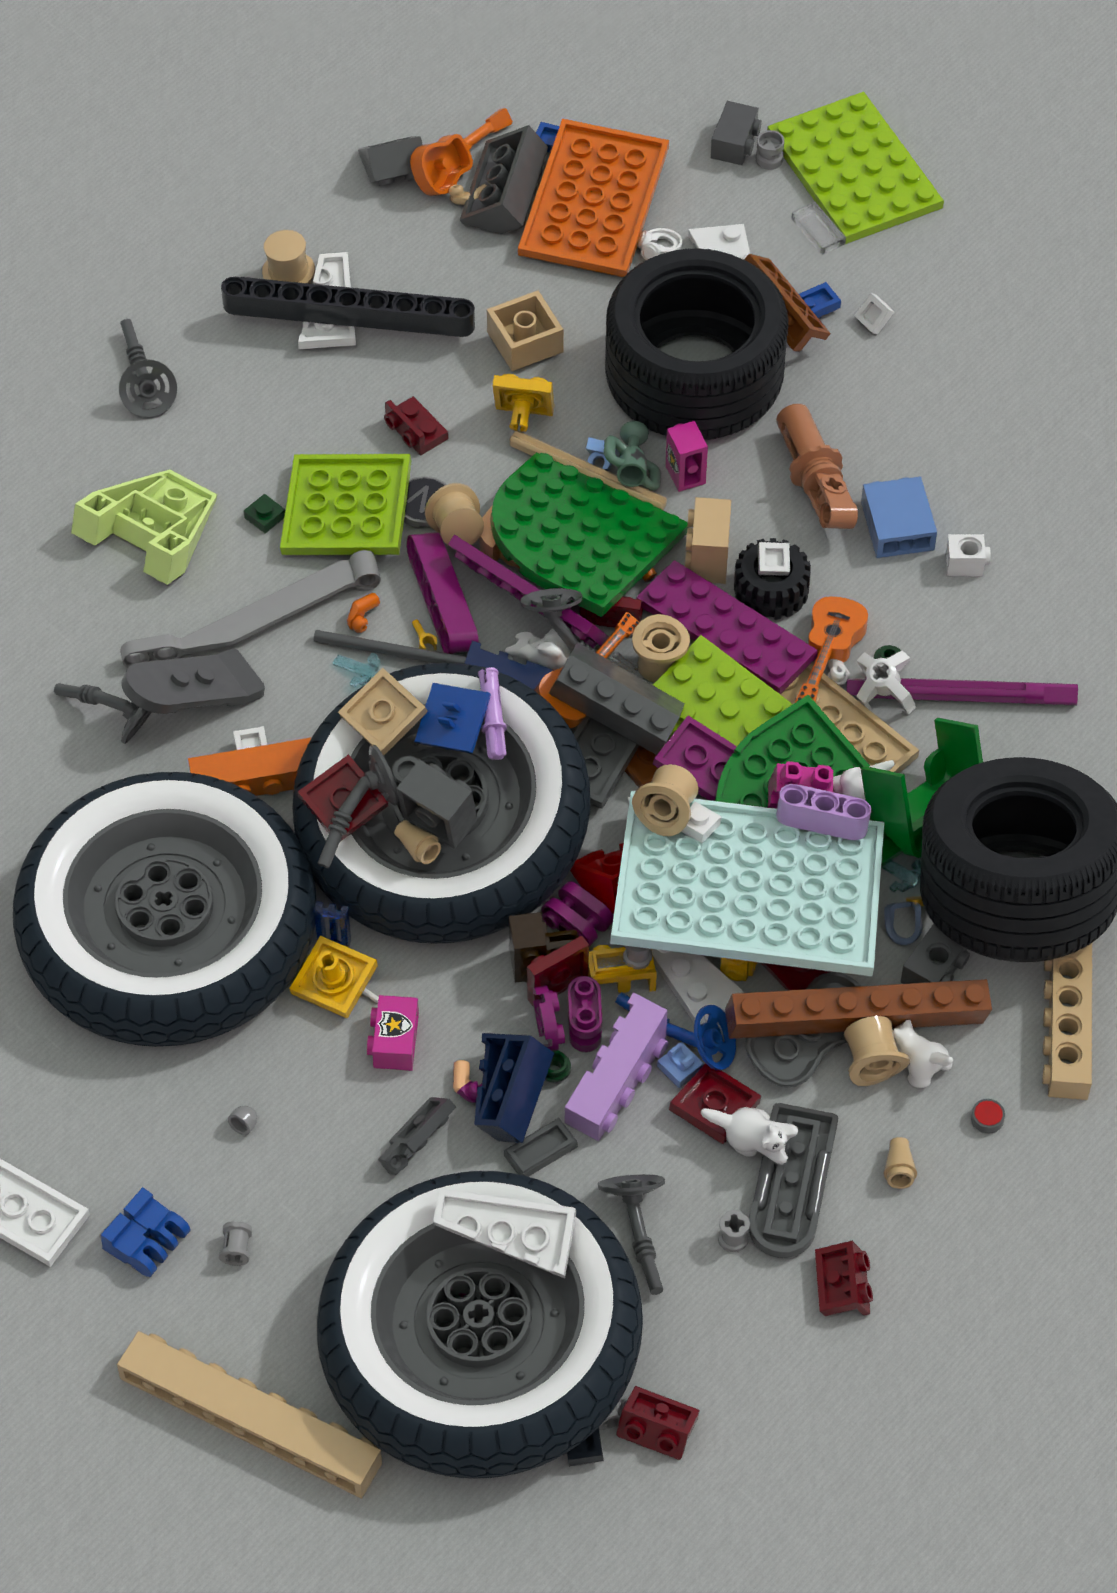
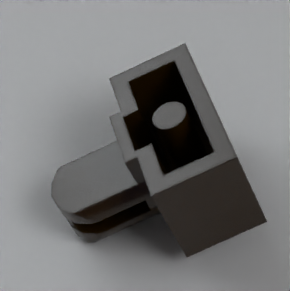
M541 912L509 916V951L515 983H527V966L535 958L541 955L546 956L580 937L579 932L576 930H566L548 933L546 922L542 921Z

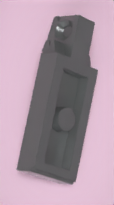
M430 1097L389 1141L391 1146L378 1159L389 1174L396 1175L408 1166V1158L412 1157L413 1153L421 1150L427 1144L428 1137L436 1129L446 1124L449 1119L448 1116L456 1108L450 1099Z

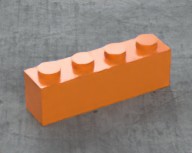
M311 737L188 758L190 773L211 776L230 782L251 792L255 796L264 794L274 795L282 791L294 790L297 770Z

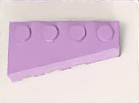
M634 992L628 1000L630 1005L628 1015L625 1019L619 1016L613 1026L614 1031L609 1041L610 1045L606 1047L602 1044L597 1052L592 1065L594 1072H585L565 1106V1124L597 1141L601 1139L605 1131L608 1133L612 1131L618 1120V1112L622 1106L625 1108L629 1106L635 1095V1087L639 1082L644 1083L652 1069V1062L656 1057L660 1059L664 1055L669 1043L666 1040L668 1010Z

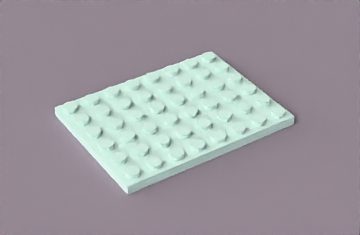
M631 791L610 944L864 976L873 975L884 822L869 820L867 834L864 838L848 840L786 826L778 821L776 817L777 809L694 799L690 806L697 802L721 816L720 826L703 843H700L683 832L674 836H662L650 831L642 824L634 812L632 799L636 791Z

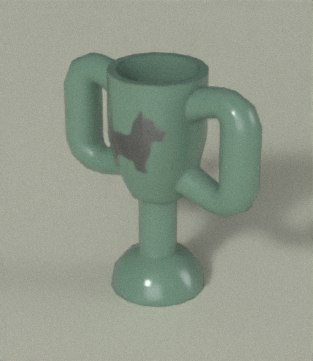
M639 421L627 422L620 429L622 441L612 435H609L604 440L603 454L607 461L617 467V478L621 484L627 487H636L642 484L647 489L656 491L661 484V471L656 464L646 459L644 452L639 447L648 439V428ZM615 449L621 453L620 457L615 455Z

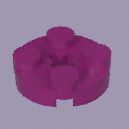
M547 986L533 988V994L539 995V1000H533L539 1037L545 1036L548 1044L543 1045L551 1051L559 1050V1044L565 1043V1034L562 1024H558L555 1017V1012L560 1011L557 993L549 990Z

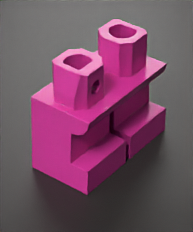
M789 761L786 764L777 763L768 782V808L777 809L780 790L788 784H798L833 792V769L825 765H818L816 768L801 766L798 762Z

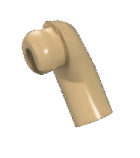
M458 184L449 188V199L451 202L457 205H465L470 193L465 192L463 186ZM483 184L475 190L474 199L479 198L480 192L487 185Z

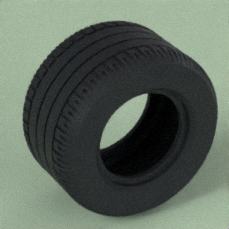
M693 248L666 252L634 267L614 289L606 314L605 373L609 389L616 403L631 419L645 424L649 430L667 436L668 428L692 421L696 422L704 440L732 435L757 422L774 404L784 379L788 314L779 289L762 270L748 261L732 254L711 249ZM704 336L723 343L733 353L715 360L688 361L670 356L658 348L675 338Z
M1013 757L990 760L971 766L951 777L933 794L923 817L920 893L929 918L940 931L964 948L977 954L1003 961H1047L1069 955L1091 944L1107 930L1117 913V803L1115 799L1100 784L1079 770L1058 762L1038 758ZM1023 852L1046 857L1016 858L999 853Z

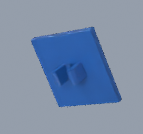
M433 683L425 706L428 712L421 719L414 742L473 754L491 694L489 692Z

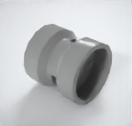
M767 130L760 133L757 137L756 163L761 168L773 170L780 167L783 163L784 137L782 134L774 130Z

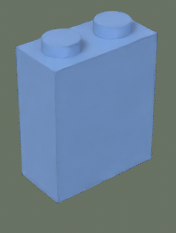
M921 476L863 484L861 505L876 558L935 550L937 529Z

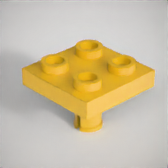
M514 374L494 375L492 386L495 407L497 410L512 411L509 424L510 429L518 431V425H520V432L527 431L530 414L553 416L555 404L552 382H548L540 377L524 379Z
M320 935L289 990L294 996L348 1019L378 967V963L372 957Z

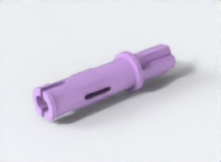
M492 667L486 668V675L483 669L478 671L480 690L491 694L484 716V725H482L481 730L486 736L489 759L501 760L506 756L504 732L507 730V725L503 722L499 671Z

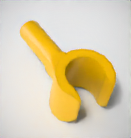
M418 619L413 620L412 625L419 637V648L426 650L424 644H431L436 651L437 638L435 635L426 633Z

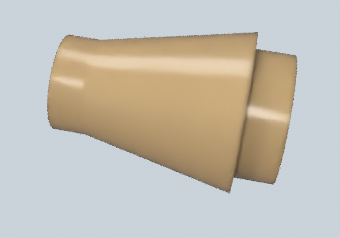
M407 820L397 825L394 832L395 836L400 839L416 862L429 864L437 858L441 845L438 843V838L435 835L412 825Z
M896 1137L890 1140L889 1153L884 1170V1177L888 1184L897 1189L910 1187L917 1177V1170L910 1151L909 1141L903 1137Z

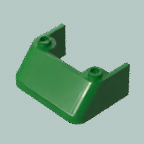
M936 718L934 722L938 749L933 751L924 762L926 781L909 793H907L905 774L868 766L861 768L865 801L871 806L870 819L872 821L884 822V833L905 855L921 858L923 817L930 799L938 788L961 771L983 763L978 725Z

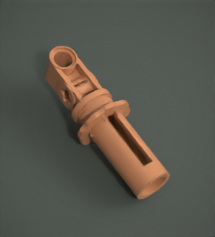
M792 404L783 408L777 415L776 423L793 459L789 468L792 483L795 486L802 487L809 496L823 528L853 529L857 523L858 510L847 490L846 483L843 481L841 472L843 457L840 451L831 448L830 445H825L812 415L805 405Z

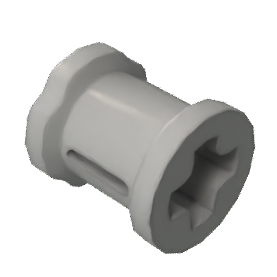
M624 945L626 950L623 953V958L628 967L639 970L649 966L652 960L651 949Z
M730 1210L720 1218L718 1241L720 1246L728 1252H739L748 1244L750 1221L741 1211Z
M231 1221L223 1225L224 1247L219 1252L220 1261L232 1266L247 1264L250 1258L247 1246L248 1239L252 1236V1227L244 1222Z

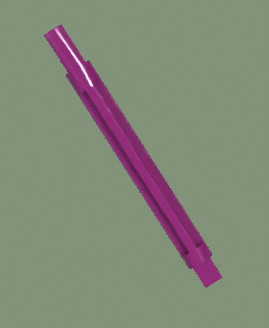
M867 678L847 679L846 691L850 695H857ZM900 678V683L911 694L913 700L1077 705L1078 684ZM877 694L874 697L875 699H896L892 695L882 696Z

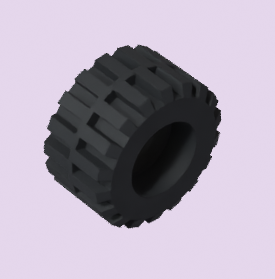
M770 538V541H765L764 539L757 540L756 545L750 543L746 546V550H742L739 553V559L736 560L734 577L735 598L766 618L774 617V620H779L782 615L786 617L792 616L793 610L798 612L802 609V603L805 604L808 599L811 565L810 561H807V555L805 552H799L800 547L797 545H789L790 573L788 576L758 575L759 542L789 543V541L783 539L782 542H778L776 538ZM775 576L783 580L770 582L763 580L762 577Z

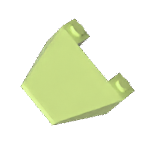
M170 469L94 491L75 503L71 533L93 545H97L110 535L115 534L146 551L143 572L168 585L185 573L216 502L217 494Z

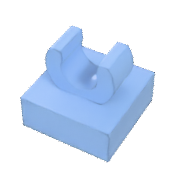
M589 437L586 449L591 455L588 458V462L595 465L596 459L603 458L605 461L603 469L609 471L611 463L606 460L603 454L604 441ZM615 449V455L619 457L620 452Z
M682 1042L675 1045L657 1061V1067L678 1088H681L690 1081L704 1066V1063Z

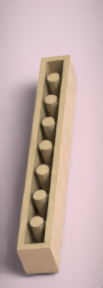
M138 1331L117 1363L121 1380L361 1499L382 1465L381 1450L367 1438L361 1437L358 1439L348 1434V1431L337 1423L331 1422L327 1424L319 1420L316 1414L304 1407L297 1409L287 1404V1401L276 1393L270 1392L266 1394L258 1390L256 1385L248 1379H236L228 1375L221 1366L215 1363L207 1365L197 1360V1357L192 1352L184 1348L177 1350L167 1345V1342L156 1334L151 1333L148 1336Z

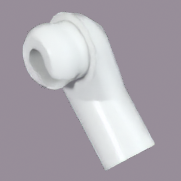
M837 659L828 660L827 666L830 670L828 677L839 686L845 685L850 672L844 663Z

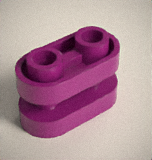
M568 881L558 890L561 901L552 897L541 907L542 919L548 927L558 929L559 931L576 930L580 936L584 937L589 947L598 939L596 930L605 932L613 923L614 918L606 905L572 881Z
M588 976L575 978L568 987L569 1041L572 1047L580 1052H591L597 1049L602 1041L601 988L595 979Z

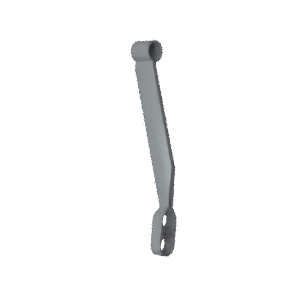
M367 550L358 551L347 560L338 561L183 638L166 634L128 641L120 649L122 662L128 668L134 663L177 659L184 654L230 646L349 587L355 586L363 591L374 589L381 582L375 554Z

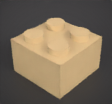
M539 290L487 309V333L511 371L564 352V329Z
M695 497V509H689L687 527L693 528H688L685 567L710 583L726 584L731 500Z

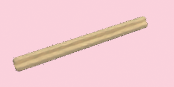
M515 431L510 437V446L531 456L536 452L539 454H549L554 461L563 465L574 466L578 469V472L589 477L599 478L604 484L615 489L624 490L630 496L643 502H649L661 510H664L666 507V497L640 485L627 487L618 481L617 475L527 434Z

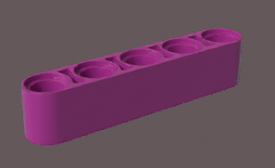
M440 533L408 535L406 542L407 554L444 653L468 652L472 640L479 643L478 632Z

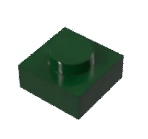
M265 493L243 510L244 518L263 533H267L285 517V509Z

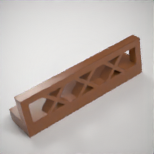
M748 254L744 260L762 270L773 281L783 297L788 314L787 344L793 351L800 352L811 337L826 340L831 333L769 258Z

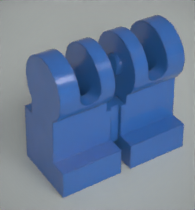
M142 1187L123 1209L124 1215L119 1213L103 1231L101 1242L103 1250L123 1263L130 1264L142 1275L151 1277L157 1270V1266L150 1258L163 1263L168 1258L163 1247L173 1251L179 1245L173 1234L180 1238H185L191 1229L180 1215L168 1210L153 1198L152 1193ZM149 1236H152L153 1238H155V1239L157 1240V1242L154 1241V1240H152V1239H150V1238H148V1237H149Z

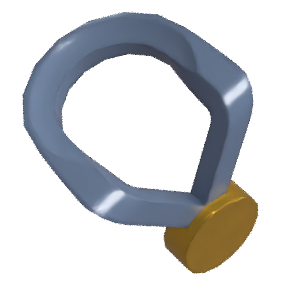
M921 896L907 897L906 902L891 903L884 908L886 933L896 944L908 945L920 937L923 927L921 906H924ZM914 908L915 932L911 937L903 938L894 930L895 909Z

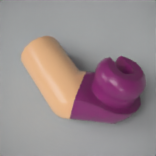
M458 1060L454 1062L453 1089L467 1102L476 1103L477 1088L481 1087L482 1083L478 1086L477 1081L473 1082L470 1080V1063L468 1061Z

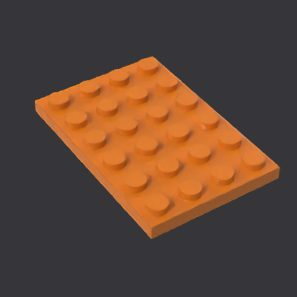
M562 119L518 246V255L620 277L626 276L629 273L639 237L642 233L666 159L669 140Z

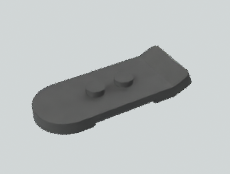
M235 648L216 655L134 663L128 667L121 682L125 695L134 704L144 710L157 714L176 713L181 709L224 704L227 706L246 705L262 698L265 690L264 683Z
M775 1103L773 1105L770 1120L793 1124L797 1126L798 1133L795 1137L790 1138L785 1145L788 1159L783 1165L773 1162L765 1155L762 1156L750 1211L749 1233L754 1244L767 1255L777 1258L797 1256L808 1249L815 1238L839 1119L834 1113L783 1103Z

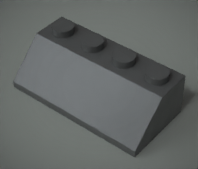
M530 125L486 141L469 190L470 196L465 202L460 217L462 224L497 234L515 231L523 227L548 150V146ZM483 184L487 185L480 192L479 198L474 199L475 190Z
M578 642L549 691L550 695L655 755L659 753L667 742L685 704Z

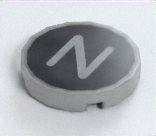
M428 476L410 479L404 523L415 528H420V526L431 528L424 514L426 504L438 489L447 484L435 477Z

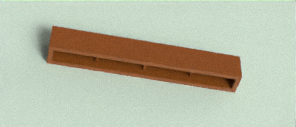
M987 979L736 993L731 995L725 1007L729 1039L844 1032L852 1023L872 1016L889 1018L892 1023V1029L904 1024L906 1020H911L913 1028L983 1024L992 1011Z

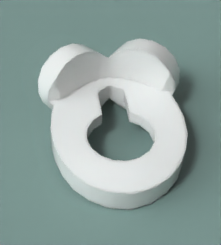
M656 228L650 231L644 230L640 234L637 247L642 250L643 258L648 260L666 252L680 250L682 238L677 232L666 228ZM658 239H666L670 241L672 247H664L655 242Z

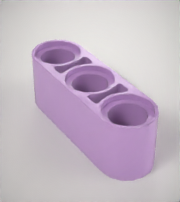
M788 784L780 790L776 817L780 823L786 826L848 840H859L867 834L871 806L861 798L798 784Z

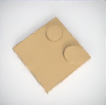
M384 668L338 711L339 715L369 744L376 745L383 756L428 712L426 707Z

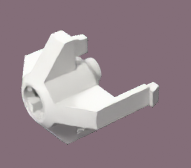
M903 651L887 659H874L864 652L857 659L861 671L867 678L856 696L859 702L872 711L869 702L877 694L882 696L892 695L902 704L905 712L909 715L916 706L911 694L900 683L899 672L911 661V658Z

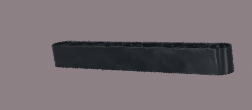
M229 277L221 284L223 308L232 315L455 337L469 336L475 330L474 304L464 298L247 277Z

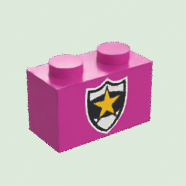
M695 421L677 424L667 429L665 466L678 492L706 484L708 446Z
M379 995L378 1007H372L370 1026L375 1027L374 1036H368L367 1055L373 1056V1068L413 1071L419 1018L418 998Z

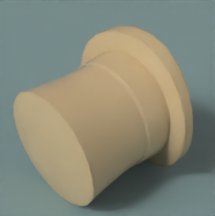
M293 230L276 231L267 237L264 242L267 260L262 268L263 279L310 284L314 278L315 265L311 257L306 255V241L304 237Z
M461 483L448 484L438 489L429 498L424 513L426 521L432 529L441 533V537L447 545L454 534L472 545L483 533L484 522L479 514V499L469 486Z
M654 614L640 621L635 627L632 644L635 652L639 655L637 668L643 678L655 683L676 660L687 653L690 645V636L684 625L677 619L663 614Z
M672 764L661 766L656 770L651 783L640 786L636 790L632 799L634 812L645 827L658 835L674 836L679 834L690 820V804L698 794V783L694 776L681 766Z
M883 1016L863 1018L852 1023L844 1031V1037L853 1056V1063L848 1070L849 1077L857 1086H870L883 1082L900 1073L910 1064L909 1056L898 1051L893 1036L892 1023L889 1018Z

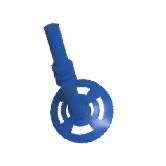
M621 992L616 998L615 1003L630 1011V1005L628 1004L630 997ZM716 1005L702 1007L695 1018L694 1032L669 1023L670 1019L667 1018L666 1036L696 1047L703 1061L714 1070H723L731 1065L736 1052V1038L729 1039L726 1013ZM708 1014L707 1022L700 1024L702 1017ZM717 1022L719 1023V1025H720V1027H721V1029H722L723 1036H724V1042H723V1037H722L721 1030H720L719 1026L717 1025ZM719 1051L723 1055L718 1062H714L712 1055Z

